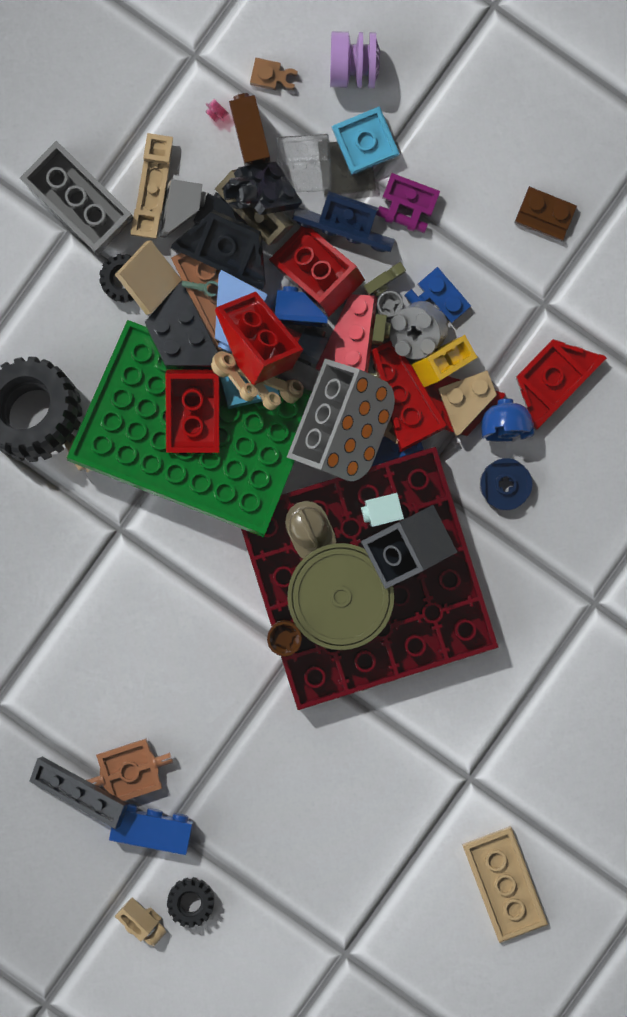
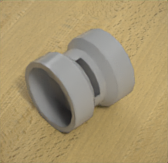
M394 291L382 293L377 301V311L379 315H387L386 319H392L403 307V299Z

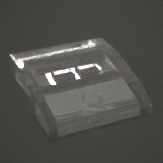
M328 134L277 137L276 162L296 192L332 190Z

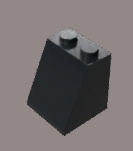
M434 505L361 541L385 589L457 553Z

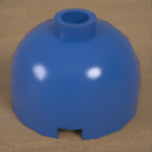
M513 399L498 400V405L490 407L482 418V438H486V441L508 442L513 441L512 438L519 435L521 440L532 437L534 435L532 416L526 407L513 403Z

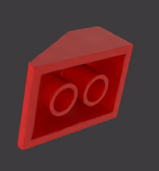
M302 226L269 259L291 283L298 287L301 292H304L328 317L365 281L358 267L311 227Z
M256 291L216 307V315L237 366L253 386L294 367L303 348Z
M167 370L165 373L166 453H219L220 376L215 374L213 370Z

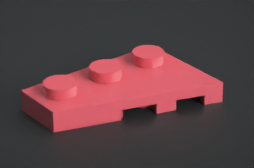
M351 294L348 297L316 370L320 371L324 360L328 359L368 373L378 299L376 296Z

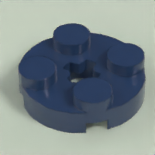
M511 458L498 459L484 469L480 477V491L485 501L499 510L516 509L530 496L532 477L525 466L517 460ZM503 477H508V481L513 482V487H509L508 492H504L503 488L499 487V482L503 481Z

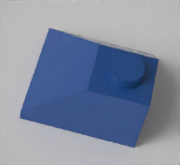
M283 286V290H277L275 315L282 324L327 328L328 317L304 292H298V287Z

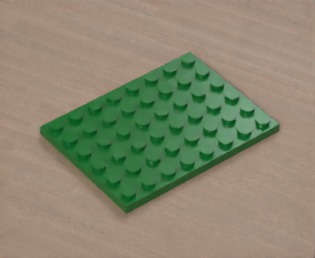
M127 320L67 455V461L264 537L295 463V460L287 458L312 391L304 388L301 398L295 403H288L282 398L280 390H278L281 403L274 410L267 409L263 402L228 409L220 382L219 453H166L165 373L167 370L189 369H166L147 328ZM200 367V370H213L212 367Z

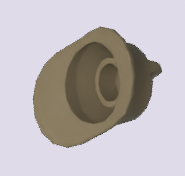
M303 501L290 508L286 515V529L295 550L301 558L304 559L317 548L336 543L334 531L321 506L314 502Z

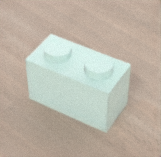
M397 493L364 501L365 506L361 507L364 522H370L371 527L404 519Z

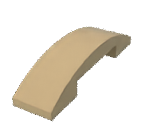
M147 133L137 204L131 228L132 236L157 239L167 188L173 137Z

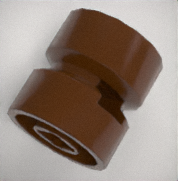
M288 620L277 621L273 624L267 636L269 648L279 656H289L295 653L300 647L302 640L301 631L295 623Z

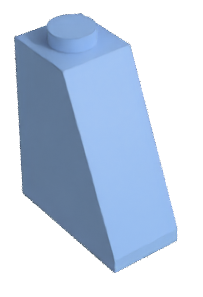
M222 270L219 273L217 307L255 291L266 302L268 294ZM216 315L215 340L219 342V348L232 353Z

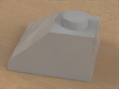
M170 180L166 188L160 232L161 238H166L199 211V207H204L206 192L202 191L203 184Z

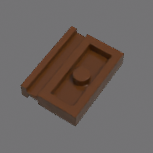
M529 186L514 223L562 242L577 205Z

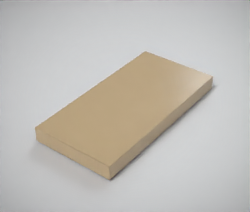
M511 826L462 844L499 943L548 925Z

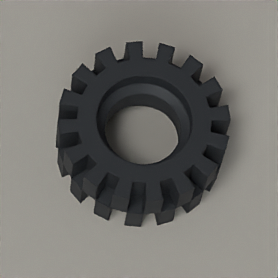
M117 254L115 257L108 258L109 260L104 262L103 268L99 273V282L103 291L112 300L120 301L121 303L134 301L126 288L117 287L113 281L115 272L132 257L128 254Z
M187 877L182 881L179 880L169 892L167 900L168 913L173 917L175 923H180V926L188 925L189 928H192L194 925H202L204 921L209 919L214 908V894L211 892V887L207 886L202 879L199 881L195 877H192V879ZM186 893L197 894L201 900V906L194 912L184 910L181 906L182 896Z

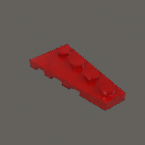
M391 340L374 348L371 354L378 378L389 383L394 392V409L390 419L400 452L446 429L445 421L407 358L397 354Z

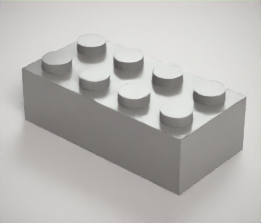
M57 141L20 177L22 182L97 255L133 220V215Z

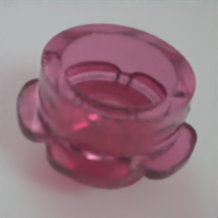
M215 99L209 104L206 102L208 109L205 112L215 122L219 119L224 122V118L229 113Z

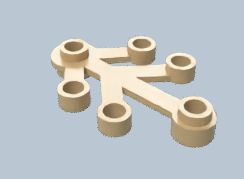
M220 351L213 356L211 367L215 374L220 377L228 376L245 401H252L259 395L263 405L269 410H274L281 403V399L277 393L269 392L264 385L280 390V395L288 403H295L303 395L304 387L298 380L294 379L286 382L272 377L253 386L237 366L233 354ZM241 376H244L249 383H245Z

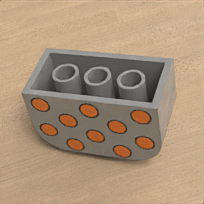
M325 359L287 458L347 481H355L362 478L373 464L394 409L395 398L392 387L386 381L363 370Z

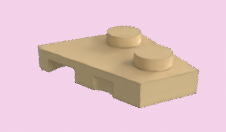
M488 370L438 389L455 436L460 435L497 395Z

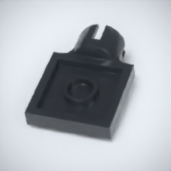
M277 162L238 167L234 173L236 178H230V182L224 186L223 191L225 201L236 199L235 202L228 203L229 207L234 209L252 207L259 215L298 209L302 204L301 199Z

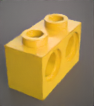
M463 335L436 349L429 356L413 363L412 366L421 383L426 387L444 379L478 357L467 337Z

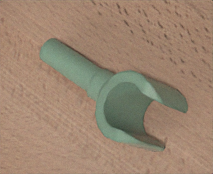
M182 281V287L203 291L207 297L217 295L207 291L209 284L218 286V283L215 281H209L206 284Z

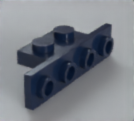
M330 191L327 194L321 214L298 207V209H295L292 217L293 220L303 227L310 228L313 226L322 229V232L327 235H340L346 237L351 243L370 245L372 249L378 252H391L395 241L393 238L371 231L378 207Z

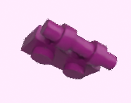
M391 173L382 199L392 203L389 209L379 206L376 215L385 218V222L390 224L395 222L406 226L409 231L414 232L416 230L425 233L428 224L419 221L420 214L431 217L440 191ZM399 205L414 210L412 216L409 217L398 213Z

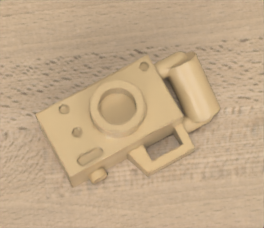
M133 897L114 916L125 926L128 933L133 934L140 942L144 940L148 945L155 946L166 934L165 928L159 923L161 917L151 907L145 910ZM156 926L157 928H156V929L152 932V934L148 937L147 935H149L150 932L153 930V928Z

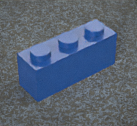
M128 804L120 827L116 829L111 827L109 841L186 855L193 821L188 820L189 816L173 813V817L162 815V810L148 808L147 812L137 810L136 805Z

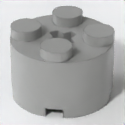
M426 301L414 302L392 318L389 334L391 343L400 356L411 359L425 358L444 342L448 334V322L445 314L433 306L432 303Z

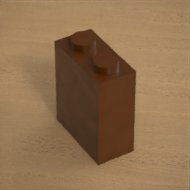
M242 93L234 96V100L229 101L244 166L271 162L255 95L249 96V93Z

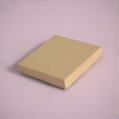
M151 240L146 241L115 274L146 315L151 314L181 282V278Z

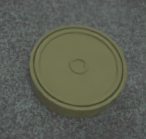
M329 544L309 553L294 570L288 587V606L292 619L305 637L317 645L334 650L357 648L373 640L386 626L394 605L393 586L387 589L384 588L366 550L352 544Z

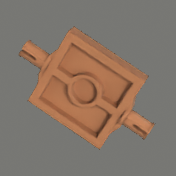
M147 738L97 754L100 776L88 779L87 781L94 783L98 787L104 786L107 792L126 801L162 789L163 787L158 775L159 767L173 763L170 752L155 757L150 750Z

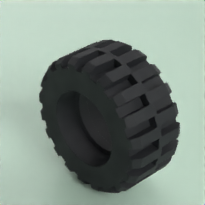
M29 356L28 360L25 361L20 357L15 358L13 364L5 362L0 365L2 368L0 370V451L7 456H12L15 460L23 461L26 458L29 462H37L40 456L46 460L52 458V452L57 451L60 453L65 449L63 447L66 441L72 442L75 438L72 433L74 430H79L81 424L77 417L82 416V407L79 404L81 398L75 389V385L58 366H54L45 359L40 361L37 357ZM29 391H47L50 395V406L41 422L28 429L12 428L10 425V411L15 401Z

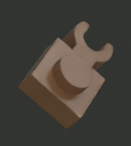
M255 57L250 85L276 90V85L279 83L287 90H294L295 84L288 83L286 78L289 75L297 76L298 71L291 68L280 71L281 63Z

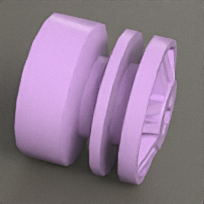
M332 31L330 87L347 88L350 76H355L357 88H362V76H368V88H375L380 66V47L378 46L376 32L369 33V44H363V32H359L356 44H351L349 32Z

